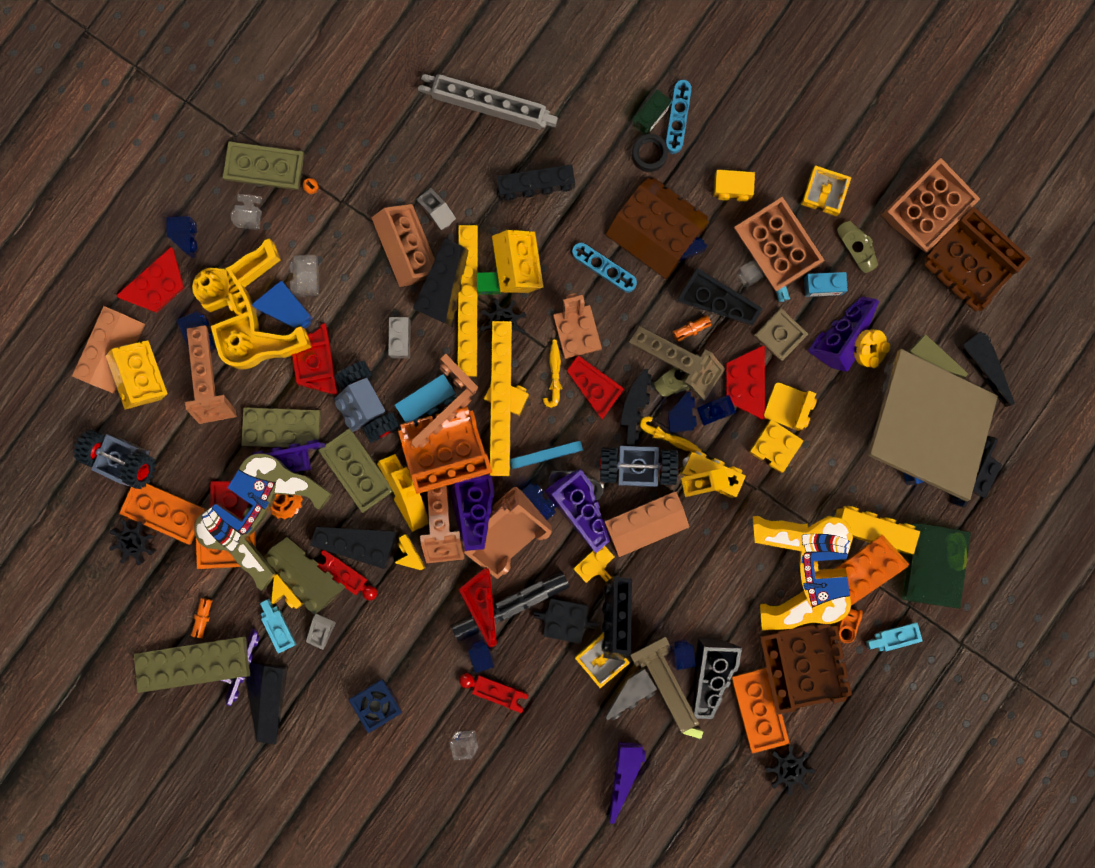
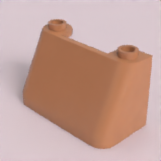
M514 487L491 507L485 548L483 550L464 551V553L482 568H489L490 574L498 579L509 572L511 558L535 537L538 540L547 539L551 535L552 526L519 488Z

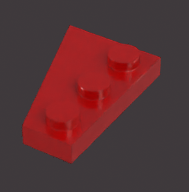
M580 356L576 357L567 370L570 377L602 420L624 391V388Z

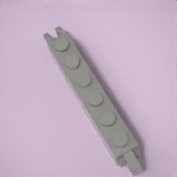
M422 74L421 79L432 83L433 87L430 88L424 85H419L418 91L431 95L433 99L539 130L545 128L546 125L556 127L558 117L550 115V111L546 110V107L542 104L440 74L436 75V77Z

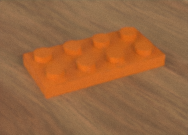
M146 483V487H142V489L130 488L119 514L136 522L145 519V526L191 545L195 537V522L207 509Z
M882 534L834 569L846 568L852 606L907 568L909 563Z
M766 667L732 676L731 679L751 753L790 744L782 714L776 715Z

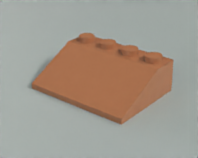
M939 158L932 162L881 216L896 231L927 253L980 198L942 158Z
M783 197L734 227L775 292L807 274L825 261Z

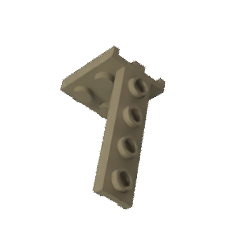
M640 326L629 341L633 346L688 374L689 376L685 383L704 401L725 370L712 352L705 349L702 356L698 357Z
M664 637L630 656L636 667L647 665L681 733L699 725L664 658L669 653L668 651L671 650L668 640Z

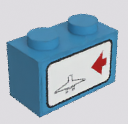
M846 272L807 274L804 277L805 297L845 294L848 291Z

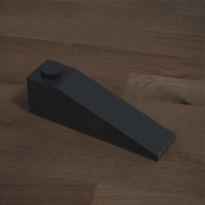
M980 331L960 345L958 349L998 396L1004 406H1012L1015 402L995 349L990 343L991 339L987 334Z

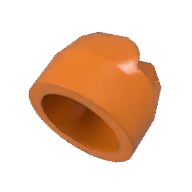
M307 178L304 180L303 189L306 193L314 194L318 191L319 186L315 179ZM308 182L314 186L313 189L307 185Z

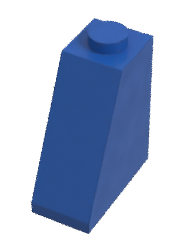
M280 281L252 304L258 311L294 329L300 326L306 329L313 319L283 281Z

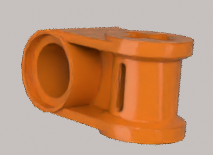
M850 609L848 614L853 617L847 615L844 619L837 622L840 639L837 641L841 643H851L854 641L862 619V610ZM844 629H847L849 632V637L844 640L841 636V632Z

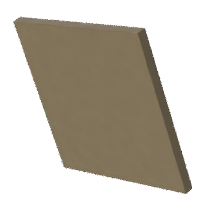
M900 349L895 358L868 456L962 500L970 501L998 396Z

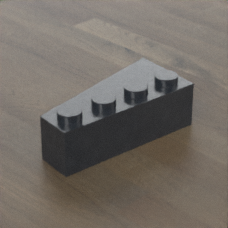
M444 239L413 309L453 327V318L457 310V298L462 286L461 279L465 271L468 249L448 239Z
M316 527L310 546L387 569L398 532Z

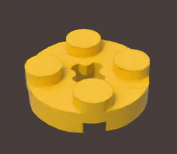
M876 329L862 331L855 341L857 353H854V357L862 366L878 367L886 353L890 350V344L887 342L885 334Z

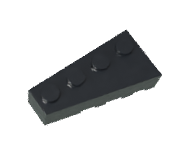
M698 268L677 299V303L750 326L754 324L763 309Z

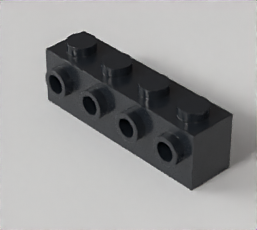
M572 164L497 176L500 200L511 201L517 197L530 198L537 194L549 195L556 191L568 192L575 189Z
M614 576L605 582L603 586L605 602L602 607L604 613L602 632H604V640L602 641L601 649L603 651V658L623 660L631 655L632 579Z

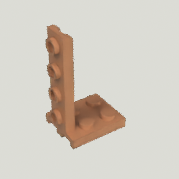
M578 293L566 296L567 299L563 300V312L553 315L565 359L602 350L590 305L584 307L583 295L578 296Z
M207 326L188 328L187 336L195 400L185 402L186 410L199 424L237 417L235 408L224 395L216 396Z
M447 354L440 358L439 369L446 377L450 375L454 379L453 384L460 391L463 389L464 392L412 440V446L415 449L418 446L423 448L430 441L428 437L432 433L436 435L443 429L442 424L446 420L450 422L457 415L455 411L459 407L465 408L472 401L470 397L478 390V386Z
M447 486L427 491L430 535L420 536L426 564L465 559L460 532H450Z

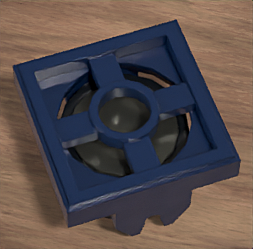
M383 679L348 699L368 733L402 713L397 697L394 696L392 689L386 685Z

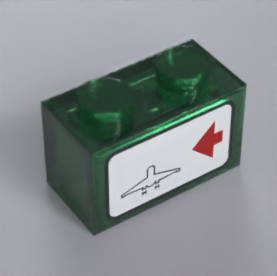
M657 89L633 118L632 125L643 134H649L669 110L672 100Z

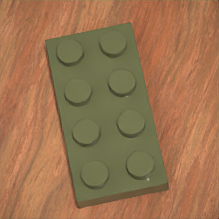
M228 142L223 179L226 181L299 190L304 152Z
M243 408L242 446L289 448L291 444L300 443V446L307 445V441L318 440L320 442L321 411Z
M350 428L326 444L324 448L318 450L362 513L393 492L378 466Z

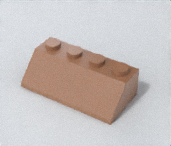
M409 204L382 209L372 217V220L399 287L414 285L426 280L435 258L413 205Z
M104 306L72 377L115 393L117 386L106 355L113 348L137 343L145 324Z
M676 491L605 521L607 531L619 557L689 528L685 511Z

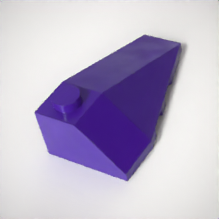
M863 296L845 311V316L839 321L835 320L831 324L832 327L826 333L822 332L817 336L808 350L809 353L829 367L847 372L855 361L854 353H857L855 341L862 331L868 330L879 303L878 299Z
M579 469L558 479L545 490V493L590 548L597 553L610 542L605 522L601 517L599 504L593 492V485L583 471Z
M482 475L450 485L452 504L464 551L483 550L485 548L494 497L493 481L490 475Z
M619 741L609 818L611 824H614L640 770L641 762H645L646 750H643L642 744Z

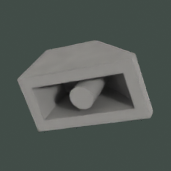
M432 188L416 199L440 230L448 227L456 219L447 204Z

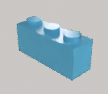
M444 374L395 404L406 423L414 421V425H417L418 419H422L427 414L429 416L439 411L438 407L442 404L446 406L452 403L457 394Z

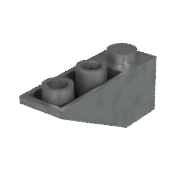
M644 667L627 677L605 715L607 720L610 718L612 720L617 719L626 708L631 710L639 704L638 701L642 698L647 700L655 695L654 691L657 688Z

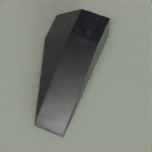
M698 637L693 713L696 719H713L722 701L721 697L725 689L729 687L734 672H737L742 652L740 646L718 638Z
M250 662V676H247L246 683L256 740L261 743L277 744L288 667Z

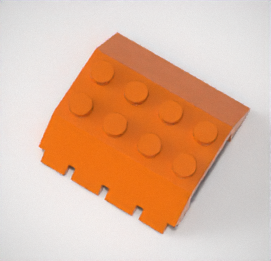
M467 406L465 408H458L455 411L457 415L450 422L446 420L442 424L443 429L436 435L432 433L428 437L430 441L423 448L418 446L415 449L412 446V440L433 421V417L429 416L418 419L417 427H415L414 421L400 424L401 430L398 433L416 494L492 473L488 456L484 452L477 430L473 410L469 411Z

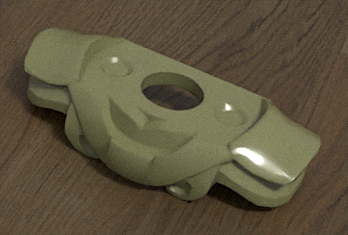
M851 221L840 225L837 229L839 237L851 253L858 267L864 273L874 270L878 266L872 238L867 236L861 229H858ZM859 241L863 244L861 252L853 251L852 245L854 242Z
M674 367L654 383V386L663 397H668L673 393L678 394L690 389L685 383L689 375L686 374L683 380H677L674 374L679 369Z

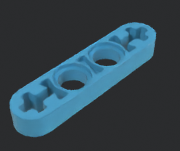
M686 80L678 81L673 92L666 137L668 152L672 154L680 152L684 141L691 96V84ZM681 86H685V89L688 90L684 92L683 99L679 98ZM681 103L685 106V110L677 112L675 105ZM675 121L680 122L682 129L679 131L674 130L672 123ZM674 135L677 136L676 144H679L676 148H672V145L669 144L673 142Z
M578 243L573 247L572 255L575 260L620 290L630 293L636 288L637 280L633 275L588 245ZM584 248V253L588 256L590 252L592 253V255L589 257L588 262L585 261L587 258L586 256L582 254L580 255V257L577 256L578 252L576 251V249L580 250ZM593 258H600L602 265L595 268L592 266L591 261ZM608 269H616L618 275L615 278H610L607 275ZM621 273L624 274L622 279L625 281L632 280V287H624L625 283L620 280V283L616 282L620 278Z
M577 441L510 459L511 470L583 451L582 443Z

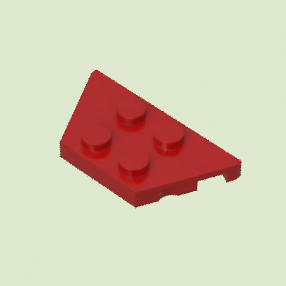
M172 247L169 248L116 296L119 299L157 313L185 288L180 275V267L177 264L175 250Z
M324 323L314 333L308 334L311 348L292 354L296 382L299 386L339 395L337 382L334 378L335 370L326 323Z
M761 346L726 363V402L758 417L760 420L765 419V346Z

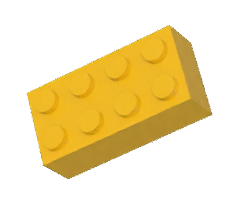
M843 506V508L836 510L835 517L842 518L850 525L853 538L871 543L883 534L898 552L914 554L920 531L914 530L915 526L906 523L896 524V520L887 517H880L879 519L877 514L867 511L859 513V509L852 506Z

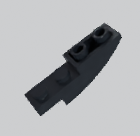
M644 369L638 376L623 406L620 426L627 427L626 446H634L635 442L639 440V431H636V423H640L641 412H638L637 409H645V406L649 405L650 393H647V386H651L652 376L648 374L649 369Z

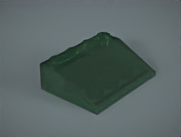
M913 523L912 525L915 526L914 530L920 531L914 554H908L907 562L909 565L906 568L902 600L960 609L971 532Z

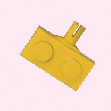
M604 546L597 553L592 551L573 570L585 583L596 575H600L607 582L612 577L605 568L614 556Z

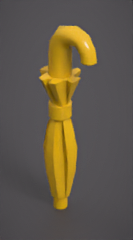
M552 340L550 351V367L553 380L549 390H552V401L549 402L548 398H543L546 407L550 408L557 406L560 399V390L563 389L559 382L561 358L557 340Z
M647 416L640 420L639 426L643 431L653 435L652 438H661L669 441L672 445L685 451H702V449L682 437L665 433L659 426L654 428L647 425L646 422H651L653 417Z

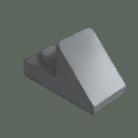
M315 614L306 642L324 650L336 623L324 616Z

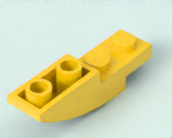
M396 454L379 460L377 465L394 492V501L411 531L413 532L429 524L427 512L420 493L416 494L408 468H403Z

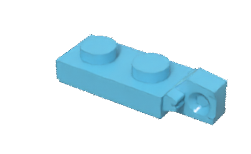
M269 599L261 602L260 604L264 610L261 613V620L277 653L279 654L297 645L277 606L273 607Z
M914 622L881 631L875 634V639L866 641L867 649L870 650L878 648L879 651H889L922 642L918 623Z

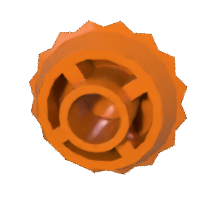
M276 494L270 511L278 519L292 518L294 514L298 513V509L302 507L301 502L303 499L299 495Z

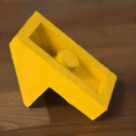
M408 535L401 536L398 545L403 553L406 552L408 555L395 563L418 570L426 568Z
M277 574L274 577L271 603L275 604L285 596V601L291 608H300L304 604L302 600L293 593L288 584Z

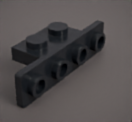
M987 436L972 494L974 493L985 499L1002 466L1001 463L990 457L998 442L997 438ZM954 495L950 500L951 504L963 508L969 502Z

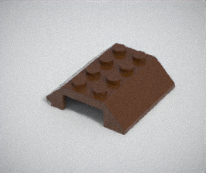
M648 178L637 188L617 214L606 236L667 280L693 241L705 230L709 223V217L700 210L695 212V207L686 200L682 199L680 201V196L671 189H663L665 185L657 179L653 178L651 180Z
M972 207L932 248L923 260L926 262L924 266L933 274L937 272V277L947 287L951 285L953 287L951 290L962 300L966 299V304L975 312L977 310L980 312L992 301L991 298L1014 274L1018 273L1031 258L975 207Z
M811 624L776 631L760 637L776 715L796 711V708L830 701L833 703L846 701L847 696L852 695L849 681L843 682V679L848 678L845 662H839L840 659H844L841 643H835V640L840 639L837 625Z

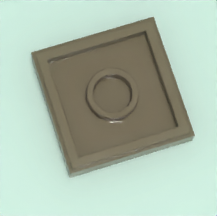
M780 308L754 336L782 362L808 333Z

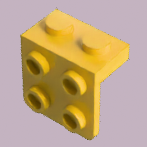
M776 383L765 409L764 417L794 430H803L809 424L810 417L808 415L810 409L813 410L816 405V393L811 391L803 392L782 383Z

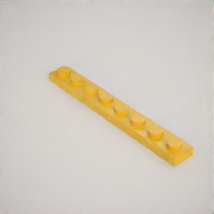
M459 225V245L469 251L465 271L461 279V290L458 293V367L468 377H477L478 225Z
M492 321L490 466L492 473H490V476H510L512 321Z

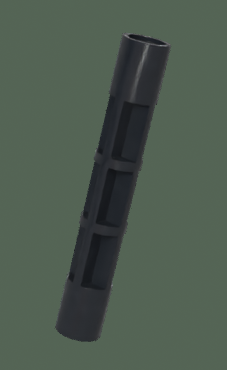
M562 570L494 603L495 624L570 588ZM472 615L451 625L458 642L481 632Z

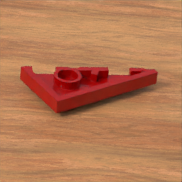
M484 568L464 584L459 591L488 646L494 647L497 641L489 568Z

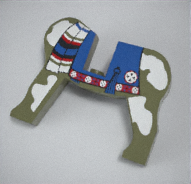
M254 454L242 463L228 486V489L253 505L252 508L248 507L244 512V519L242 520L221 504H215L197 518L194 532L202 546L209 549L228 551L241 568L252 576L257 588L262 591L270 584L276 572L248 537L265 519L275 500L276 494L306 496L313 502L314 507L322 510L333 493L310 477L292 472L274 456Z

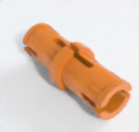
M704 315L693 322H687V325L672 331L675 340L679 342L688 336L697 335V332L712 326L709 317Z
M200 598L197 614L194 615L195 623L191 634L192 637L203 638L206 622H209L210 619L208 615L213 600Z

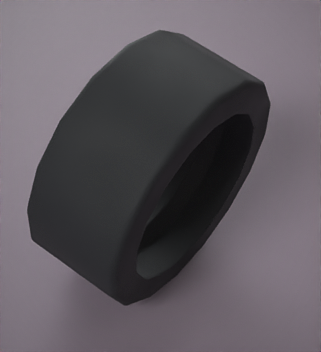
M646 134L636 140L633 145L632 159L637 168L644 172L658 171L665 164L668 157V147L663 138L656 134ZM648 142L655 143L661 150L660 159L652 164L643 162L639 156L640 147Z

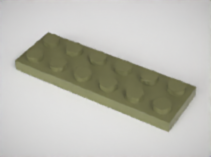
M246 637L134 654L138 693L250 676Z

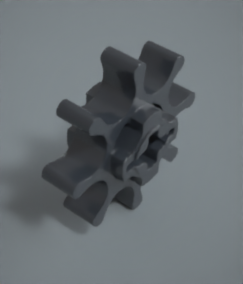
M495 299L494 303L497 309L494 313L482 310V315L490 318L489 325L481 327L482 332L492 330V321H501L504 318L505 321H512V324H514L512 333L517 331L522 335L525 334V330L519 328L517 322L520 319L526 318V313L523 312L520 315H515L512 312L513 307L516 305L514 300L511 301L508 308L503 309L499 306V300Z
M127 517L121 521L124 531H120L118 528L110 530L109 533L118 538V544H113L109 547V550L112 551L117 548L122 550L123 558L120 560L121 563L128 561L129 555L135 557L136 564L141 565L145 562L142 556L143 551L149 555L156 552L155 548L149 546L148 539L157 536V533L146 534L143 531V525L146 523L145 519L139 521L137 527H133L130 524V519Z
M788 744V752L783 757L778 756L776 751H771V754L777 758V764L774 767L765 766L766 772L773 771L777 774V778L771 783V786L775 789L778 784L786 783V793L791 796L793 794L792 786L795 783H800L804 789H808V785L803 782V775L805 773L814 774L815 770L812 767L804 768L803 760L809 757L806 751H803L801 756L794 757L792 754L793 746ZM788 766L792 768V773L786 769Z

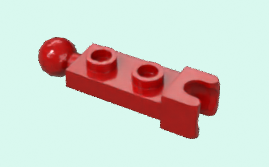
M322 550V555L326 557V562L324 564L317 562L320 570L324 573L328 571L333 576V580L337 583L341 582L354 595H358L361 591L363 597L368 601H372L377 597V589L372 585H365L368 580L366 577L348 566L331 552Z
M464 673L459 678L461 687L466 689L474 688L472 694L516 712H523V707L517 704V699H527L528 693L479 675L478 680H474V677L469 673Z

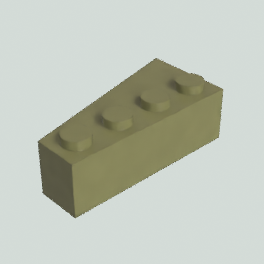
M286 537L272 547L264 558L280 575V578L288 584L293 593L302 600L306 608L315 615L330 604L345 586L341 582L337 584L333 581V576L328 571L324 573L318 568L319 564L314 559L306 558L305 552Z

